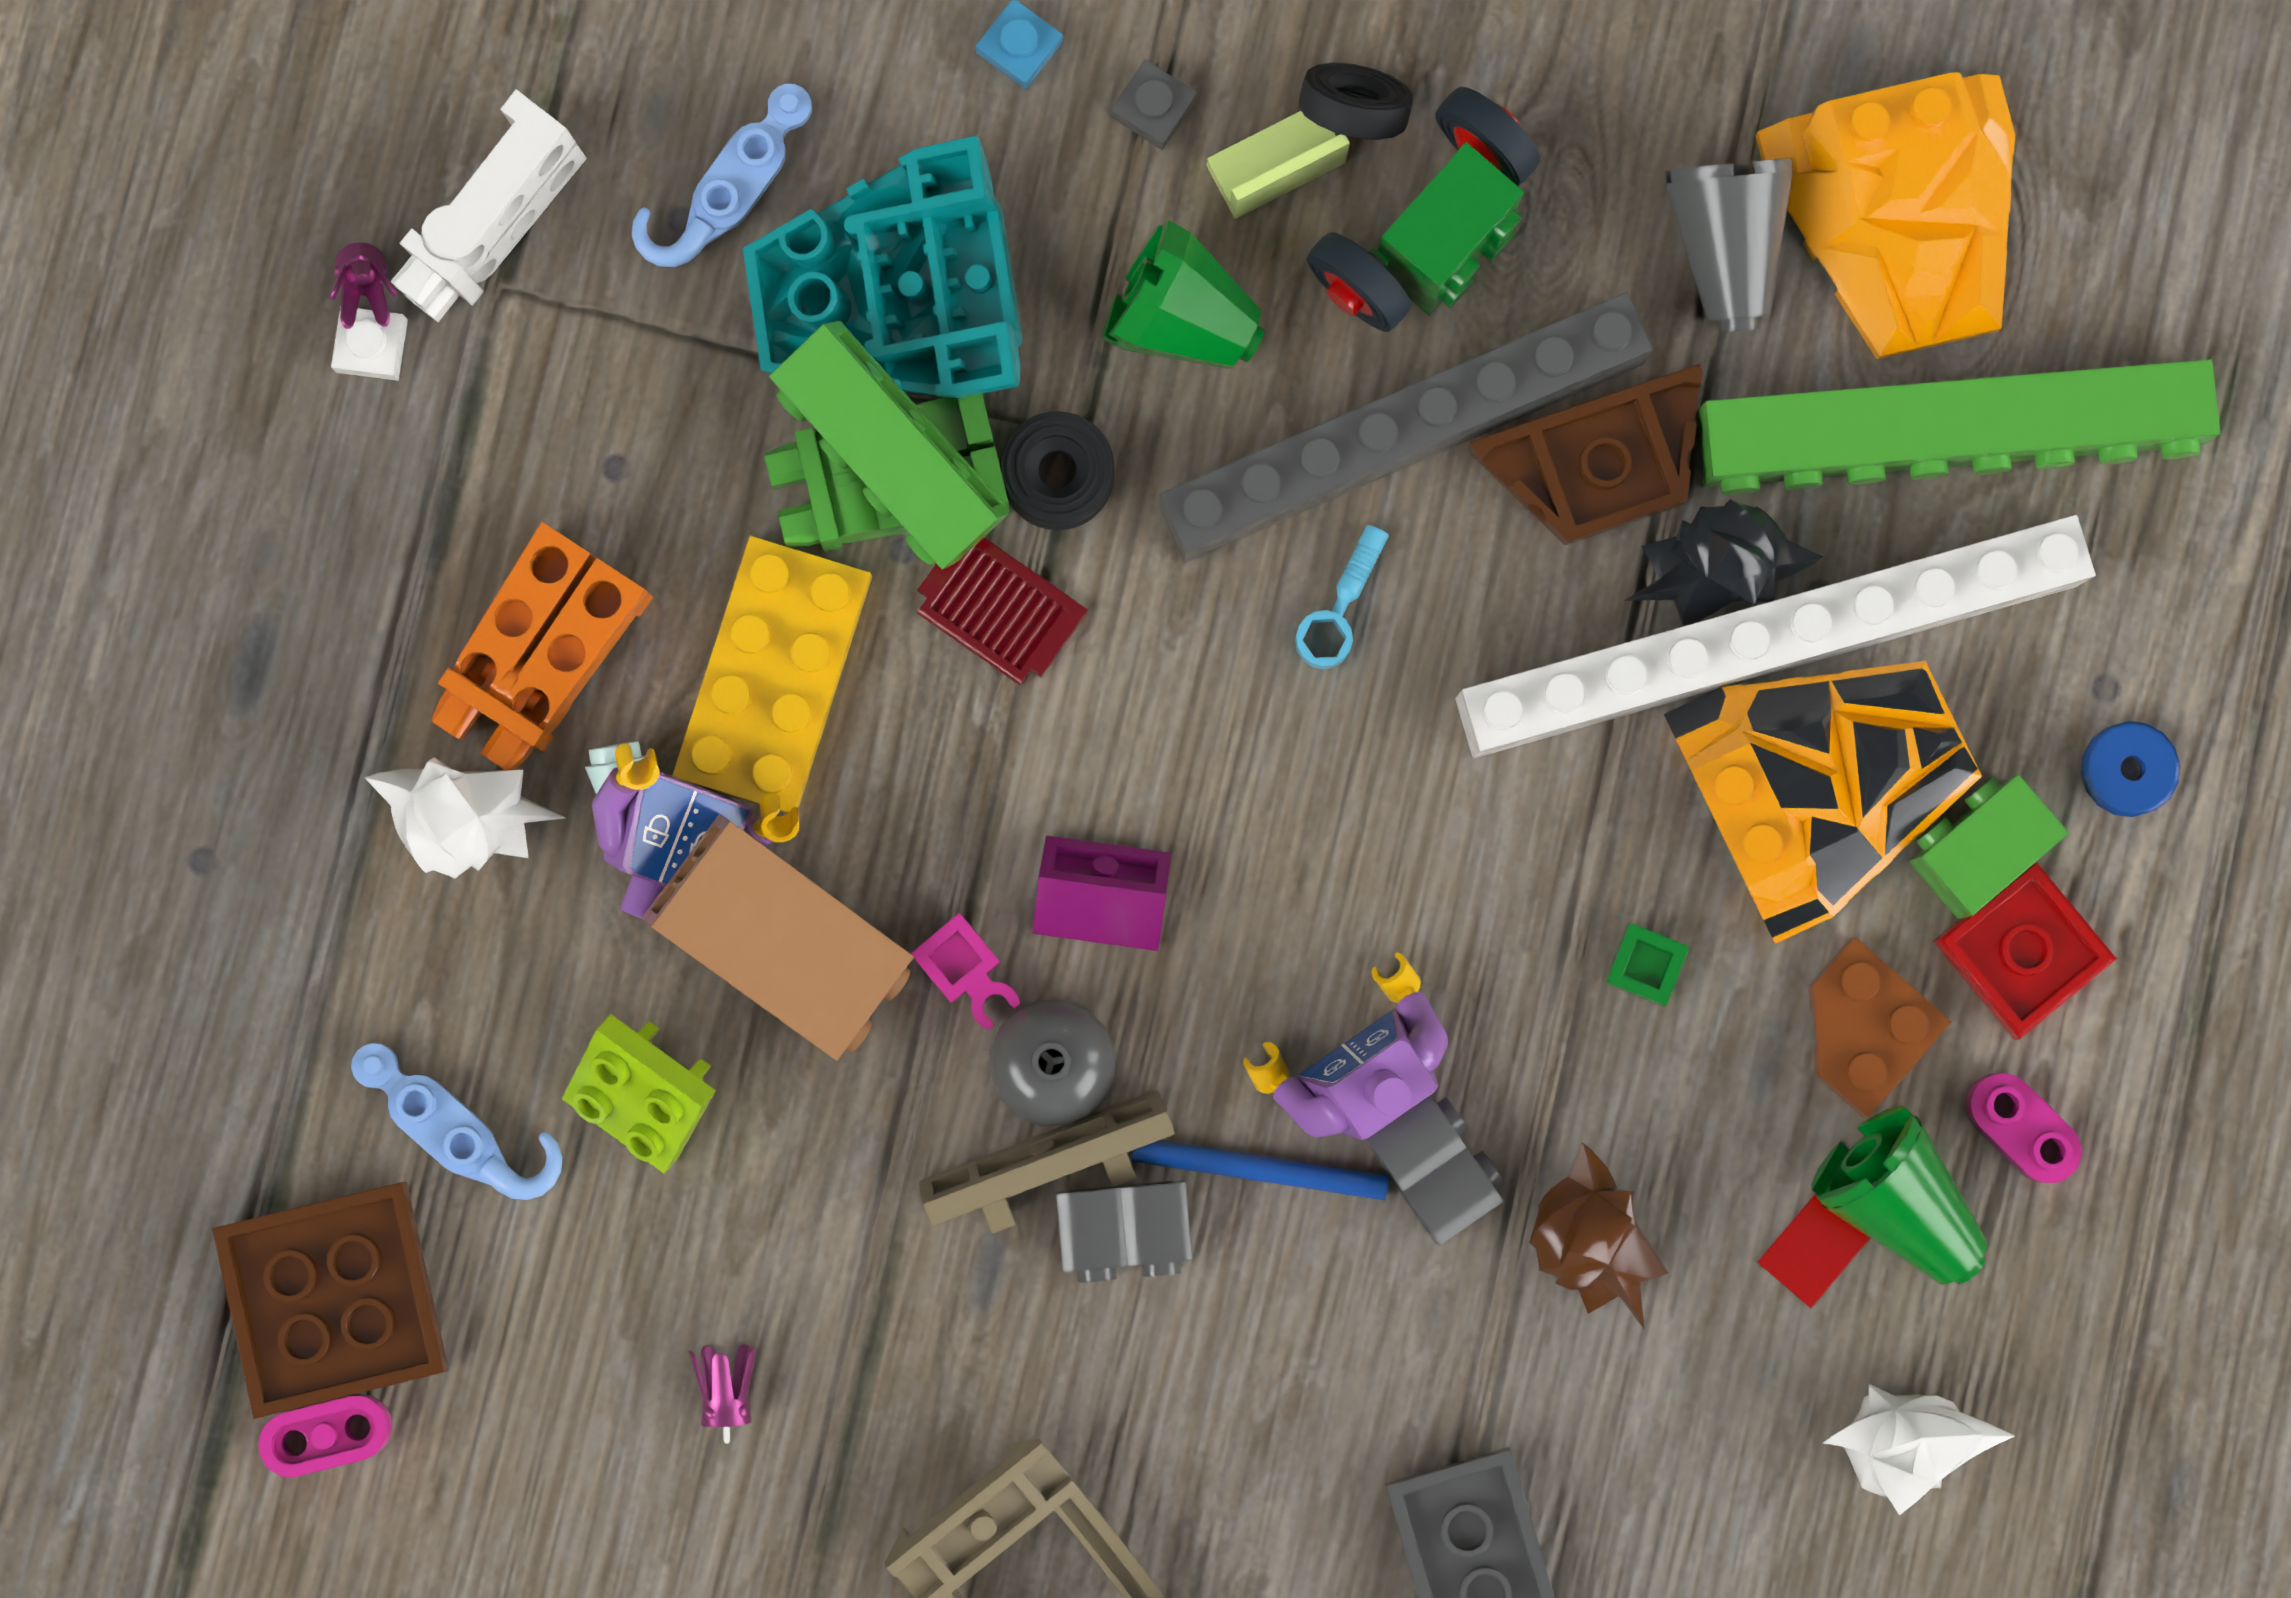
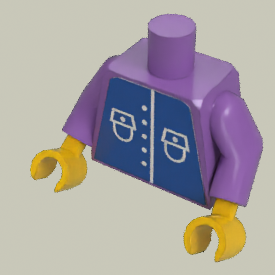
M620 744L616 748L615 758L617 767L610 772L592 801L598 845L604 851V861L622 872L633 875L619 909L643 919L642 917L719 814L730 820L765 847L772 841H789L799 831V810L797 807L791 808L790 812L784 816H777L780 811L779 796L775 794L764 796L760 802V817H751L754 809L733 798L660 772L655 752L652 748L647 750V754L643 759L633 762L634 758L629 744Z
M1401 953L1394 954L1400 962V969L1394 976L1385 978L1376 966L1372 968L1371 972L1372 978L1388 999L1398 1003L1397 1008L1386 1013L1296 1077L1290 1078L1289 1070L1278 1047L1271 1042H1264L1262 1044L1270 1059L1265 1065L1254 1066L1246 1057L1243 1058L1244 1067L1255 1089L1261 1093H1274L1273 1099L1305 1133L1318 1138L1344 1134L1359 1140L1367 1139L1433 1094L1438 1088L1434 1069L1438 1067L1446 1052L1448 1037L1425 994L1418 992L1421 985L1420 977Z

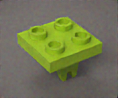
M610 1014L596 1029L562 1100L572 1106L584 1120L598 1125L624 1144L636 1158L650 1163L665 1174L679 1158L716 1091L702 1079L711 1065L700 1058L690 1070H687L652 1044L650 1040L659 1030V1027L648 1021L638 1032H635Z

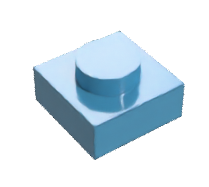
M1011 0L975 46L976 54L1026 90L1062 45L1063 34L1019 1Z

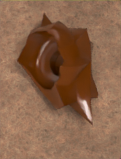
M1582 1142L1569 1176L1552 1187L1539 1203L1538 1214L1529 1243L1536 1248L1539 1271L1557 1277L1558 1279L1555 1284L1569 1290H1579L1588 1314L1619 1296L1644 1329L1641 1282L1668 1274V1272L1634 1220L1633 1197L1635 1191L1618 1189L1607 1166L1591 1148Z

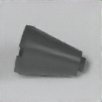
M1792 159L1761 160L1737 164L1728 163L1665 171L1666 189L1707 321L1720 320L1721 332L1759 329L1758 316L1771 315L1793 175Z

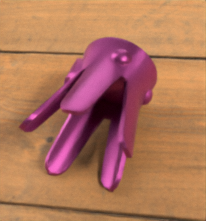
M356 242L346 245L338 252L335 259L334 274L337 279L330 293L329 300H335L339 288L342 286L340 319L345 329H350L354 326L361 296L367 297L374 317L380 326L385 327L390 322V313L383 283L393 297L397 296V292L386 276L388 267L383 253L376 246L369 243Z
M748 1344L741 1345L737 1351L732 1383L729 1361L724 1353H716L711 1346L705 1345L702 1347V1376L694 1352L688 1351L702 1396L700 1425L704 1427H723V1438L726 1444L730 1442V1427L746 1425L752 1422L748 1393L756 1348L750 1350Z

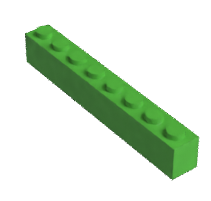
M2212 359L1705 401L1696 413L1703 487L1721 486L1723 495L1754 493L1760 490V483L1784 481L1786 490L1811 489L1822 486L1823 477L1847 476L1849 485L1873 484L1885 481V472L1910 470L1911 479L1926 480L1949 475L1948 467L1968 465L1973 466V474H1996L2011 470V462L2035 460L2036 469H2057L2074 465V457L2098 455L2099 464H2118L2138 459V451L2161 450L2162 459H2180L2199 455L2201 453L2200 446L2221 435Z

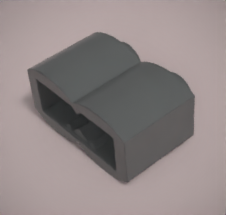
M1430 1095L1374 1135L1364 1140L1430 1237L1440 1246L1504 1202L1496 1190L1498 1186L1504 1183V1180L1483 1151L1475 1156H1472L1459 1136L1468 1128L1450 1101L1445 1097L1436 1103Z
M1186 1180L1134 1184L1114 1188L1078 1189L1056 1193L1063 1272L1077 1271L1078 1282H1098L1117 1279L1116 1267L1135 1265L1142 1266L1143 1277L1181 1273L1180 1261L1193 1260Z

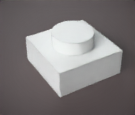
M340 306L331 368L336 373L399 381L408 319L403 314L389 312L390 322L387 326L382 327L377 323L372 310L358 308L354 326L350 329H345L340 319Z

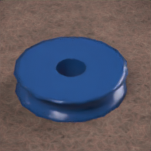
M2127 721L2105 728L2091 739L2082 757L2081 776L2086 792L2097 806L2113 815L2135 817L2156 811L2170 800L2179 784L2180 762L2175 746L2162 731L2147 723ZM2125 758L2136 760L2140 766V775L2135 781L2126 779L2121 773V763Z

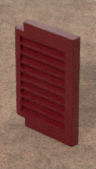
M985 537L955 564L943 570L935 564L917 589L920 594L926 597V600L917 611L918 615L1018 685L1024 682L1031 671L1040 678L1043 677L1089 612L1084 606Z

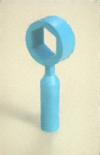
M1366 525L1358 545H1356L1351 559L1348 561L1346 569L1336 586L1338 598L1332 610L1315 611L1306 616L1298 627L1295 638L1296 651L1301 659L1310 667L1321 670L1334 668L1345 660L1351 650L1353 642L1352 629L1347 620L1342 616L1348 604L1359 598L1369 578V574L1374 568L1376 559L1379 558V554L1389 537L1386 532L1375 526ZM1333 622L1345 641L1337 657L1315 658L1303 642V639L1311 623Z

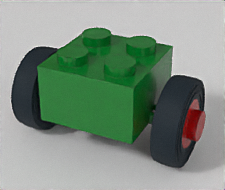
M1458 87L1449 94L1436 111L1435 117L1439 127L1458 151L1383 234L1378 249L1372 248L1367 252L1350 239L1338 233L1329 232L1315 244L1306 258L1316 278L1327 289L1326 294L1348 315H1356L1362 321L1378 330L1389 332L1395 328L1410 310L1411 301L1429 316L1441 302L1448 308H1451L1474 282L1475 279L1472 276L1481 265L1478 263L1479 259L1484 256L1492 262L1515 236L1516 233L1513 230L1523 218L1516 212L1524 195V191L1518 186L1524 183L1535 171L1541 160L1540 154L1531 138L1508 110L1473 89Z

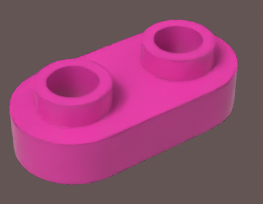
M2006 1073L1990 1074L1980 1078L1971 1086L1966 1097V1113L1971 1124L2022 1175L2039 1183H2057L2069 1178L2076 1171L2082 1156L2079 1137L2022 1079ZM2001 1093L2007 1094L2013 1102V1110L2005 1118L2000 1117L1994 1110V1101ZM2047 1139L2054 1140L2059 1147V1156L2052 1163L2044 1161L2040 1154L2041 1145Z
M367 1394L350 1395L290 1410L276 1415L263 1427L258 1443L260 1457L270 1471L283 1477H298L362 1461L378 1454L387 1445L392 1433V1419L387 1407L379 1399ZM357 1414L366 1417L370 1423V1432L366 1438H358L350 1430L351 1419ZM293 1430L300 1431L306 1437L307 1446L302 1454L293 1453L288 1448L287 1438Z

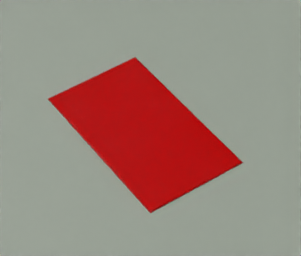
M1814 1194L1757 1263L1809 1308H1812L1870 1240V1237L1823 1207L1817 1195Z

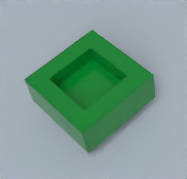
M1628 923L1604 983L1665 1007L1668 1004L1690 946L1633 923Z

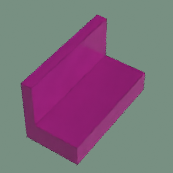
M1046 835L1038 876L1032 934L1158 951L1172 853Z

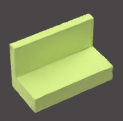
M1299 111L1207 158L1206 166L1232 215L1237 219L1345 164L1350 142L1346 135L1339 134L1336 136L1334 132L1318 126L1306 118L1302 111Z

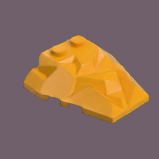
M1951 72L1838 98L1818 105L1813 113L1785 119L1756 133L1755 137L1761 160L1792 159L1793 175L1787 211L1806 239L1802 245L1813 261L1818 258L1838 289L1834 293L1877 360L1991 334L2002 329L2015 132L2000 75L1977 74L1962 78L1961 73Z

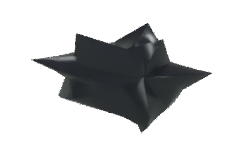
M1730 499L1724 506H1701L1691 524L1682 520L1677 536L1642 545L1641 547L1660 579L1624 601L1674 600L1682 626H1687L1699 622L1733 602H1750L1755 604L1756 601L1765 603L1774 601L1775 581L1794 575L1814 564L1823 556L1787 540L1777 523L1759 507L1748 506Z

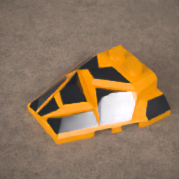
M1926 661L1720 687L1664 714L1775 944L1834 917L1848 901L1885 869L1920 833H1923L1982 777Z

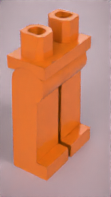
M541 522L461 652L453 670L447 668L437 684L445 688L446 691L440 698L430 721L457 739L464 741L483 713L498 723L499 726L480 754L504 770H516L529 757L534 748L545 752L555 737L551 733L568 713L576 697L636 616L640 618L654 597L647 590L614 568L595 558L591 553Z

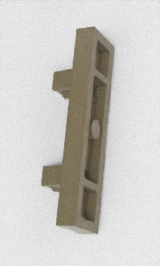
M1155 1091L1067 1126L919 1181L923 1205L932 1226L982 1208L990 1231L993 1234L1015 1225L1013 1212L1007 1198L1101 1162L1104 1164L1113 1188L1136 1179V1175L1127 1152L1172 1136L1175 1132L1159 1091Z

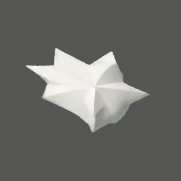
M434 757L427 762L424 769H398L364 777L391 805V813L396 831L425 873L434 870L454 879L471 866L479 871L494 853L528 858L524 823L565 818L521 796L523 770L458 772Z
M1869 1384V1396L1864 1397L1860 1411L1853 1422L1823 1443L1842 1446L1849 1456L1861 1487L1880 1496L1888 1497L1898 1514L1901 1515L1931 1488L1941 1489L1942 1479L1950 1472L1985 1450L2015 1436L1989 1423L1961 1413L1953 1402L1939 1396L1920 1394L1892 1395Z

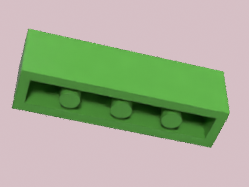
M841 321L823 324L769 376L780 389L776 396L782 406L799 421L807 419L823 436L819 444L825 454L842 469L850 467L866 484L862 491L869 503L886 517L893 515L909 532L905 537L907 544L925 563L932 565L936 562L942 570L955 564L1011 512Z

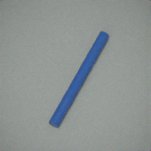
M1158 1140L1133 1150L1131 1162L1384 1201L1389 1181V1175L1163 1140Z

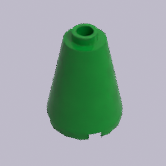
M1903 1106L1894 1107L1870 1117L1857 1127L1864 1137L1855 1143L1850 1150L1840 1141L1830 1151L1817 1169L1811 1183L1812 1191L1817 1195L1823 1207L1939 1284L1945 1285L1952 1282L1963 1284L1980 1272L1986 1261L1984 1254L1988 1246L1987 1240L1921 1121Z

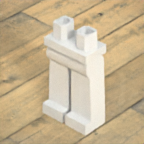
M515 89L500 109L512 125L452 203L436 208L426 217L422 225L421 235L411 228L400 242V245L411 257L392 279L391 283L404 293L408 300L437 322L441 320L459 296L471 306L474 305L484 292L477 283L485 281L494 273L587 159L567 128L517 89Z

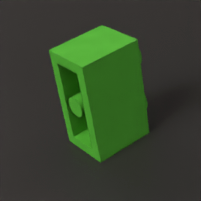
M2019 774L2005 779L2001 783L1994 776H1991L1964 799L1970 809L1954 823H1951L1945 816L1916 839L1922 850L1908 862L1957 919L1973 916L2069 834Z

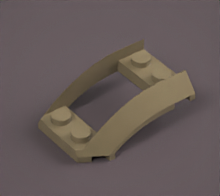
M1040 1439L1006 1445L1011 1455L910 1535L903 1527L884 1562L887 1570L893 1577L896 1576L914 1598H963L957 1588L1055 1511L1124 1598H1166L1110 1524Z

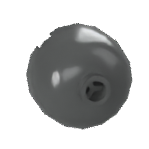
M1038 1000L1017 1009L999 1027L989 1051L990 1078L999 1099L1017 1117L1039 1126H1067L1088 1117L1106 1099L1116 1075L1115 1048L1106 1027L1088 1009L1067 1000ZM1055 1049L1063 1056L1052 1058L1047 1050ZM1042 1057L1048 1062L1045 1072L1039 1066V1059ZM1064 1063L1059 1073L1051 1075L1054 1065Z

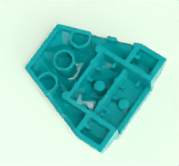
M977 135L915 148L898 158L901 165L869 183L863 178L846 188L849 195L817 213L811 208L743 247L760 369L763 373L772 374L823 324L841 321L903 391L958 399L1019 386L1021 364L1018 347L1022 345L1023 336L1004 216L1000 203L994 197L991 173L981 140Z

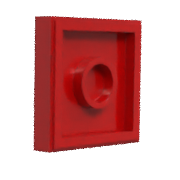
M2037 862L1973 916L1959 919L1933 940L1935 945L2014 1040H2019L2117 960Z

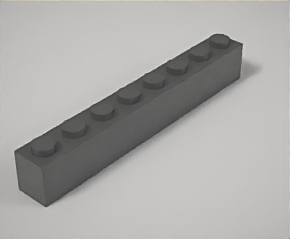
M1625 292L1160 493L1159 508L1185 564L1642 366L1653 351V347L1628 292Z

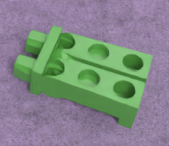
M978 394L958 399L941 397L916 404L1009 508L983 395ZM813 427L794 431L797 442L785 444L764 453L773 490L806 483L811 503L778 510L782 534L787 547L811 546L821 543L824 552L843 548L842 543H853L908 532L893 515L886 517L869 503L862 491L866 484L850 467L842 469L825 454L819 444L823 436L818 431L814 432Z

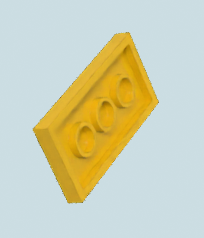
M749 536L672 776L760 805L764 796L775 794L780 797V811L784 813H789L793 807L799 808L872 579L870 572Z

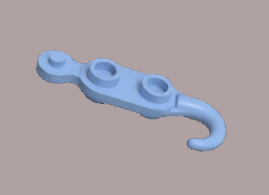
M796 84L778 86L771 92L768 99V114L766 118L759 123H750L742 126L731 137L698 183L693 193L686 230L676 243L670 246H659L651 241L647 234L650 210L646 207L639 209L633 220L632 238L636 250L645 260L660 267H677L689 263L701 253L707 244L731 229L736 228L746 219L785 162V135L790 130L803 126L812 114V102L804 88Z
M371 1043L364 1045L356 1051L352 1058L351 1069L358 1083L365 1087L380 1088L385 1091L388 1096L390 1117L396 1125L446 1169L455 1174L489 1184L496 1191L511 1199L530 1200L544 1195L555 1185L561 1174L563 1157L559 1144L550 1133L542 1132L539 1135V1141L546 1152L545 1167L534 1177L526 1178L519 1176L507 1165L493 1132L486 1123L438 1081L429 1076H407L403 1074L399 1068L396 1054L384 1044Z

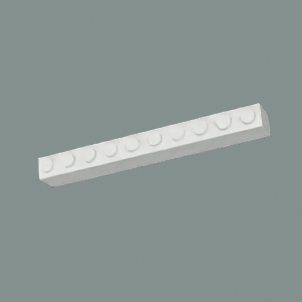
M2074 515L1461 690L1455 700L1474 759L1713 691L1720 687L1731 686L2075 588L2095 577L2096 574L2078 516Z

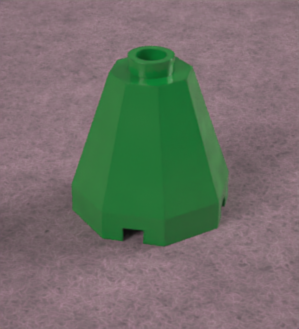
M1168 220L1164 223V226L1160 224L1155 228L1131 264L1124 278L1129 281L1122 297L1116 294L1109 308L1101 335L1103 340L1125 351L1228 369L1234 367L1239 359L1247 363L1253 357L1263 339L1265 329L1258 326L1262 310L1190 231Z

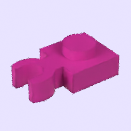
M960 913L910 953L952 1004L967 992L972 998L971 1010L974 1019L980 1026L989 1031L995 1027V1024L986 1015L984 1006L991 996L1000 995L1005 997L1014 1009L1021 1005L1017 993L1010 986L1001 982H993L987 974L1001 964V962Z

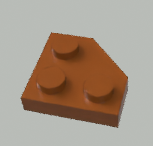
M1852 937L1846 942L1809 985L1810 1008L1813 1011L1816 1045V1049H1813L1815 1075L1863 1118L1871 1116L1952 1023L1856 937Z

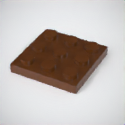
M407 1182L391 1184L212 1228L254 1419L449 1371Z

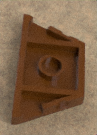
M1700 364L1471 441L1468 445L1470 454L1564 545L1684 505L1688 500L1691 476L1689 466L1691 450L1695 442L1697 426L1695 417L1703 371Z

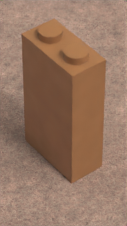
M721 814L717 816L642 917L654 930L836 1061H838L845 1050L851 1053L861 1045L872 1027V1021L869 1020L870 1016L883 999L890 1001L901 991L911 972L907 966L914 958L902 947Z

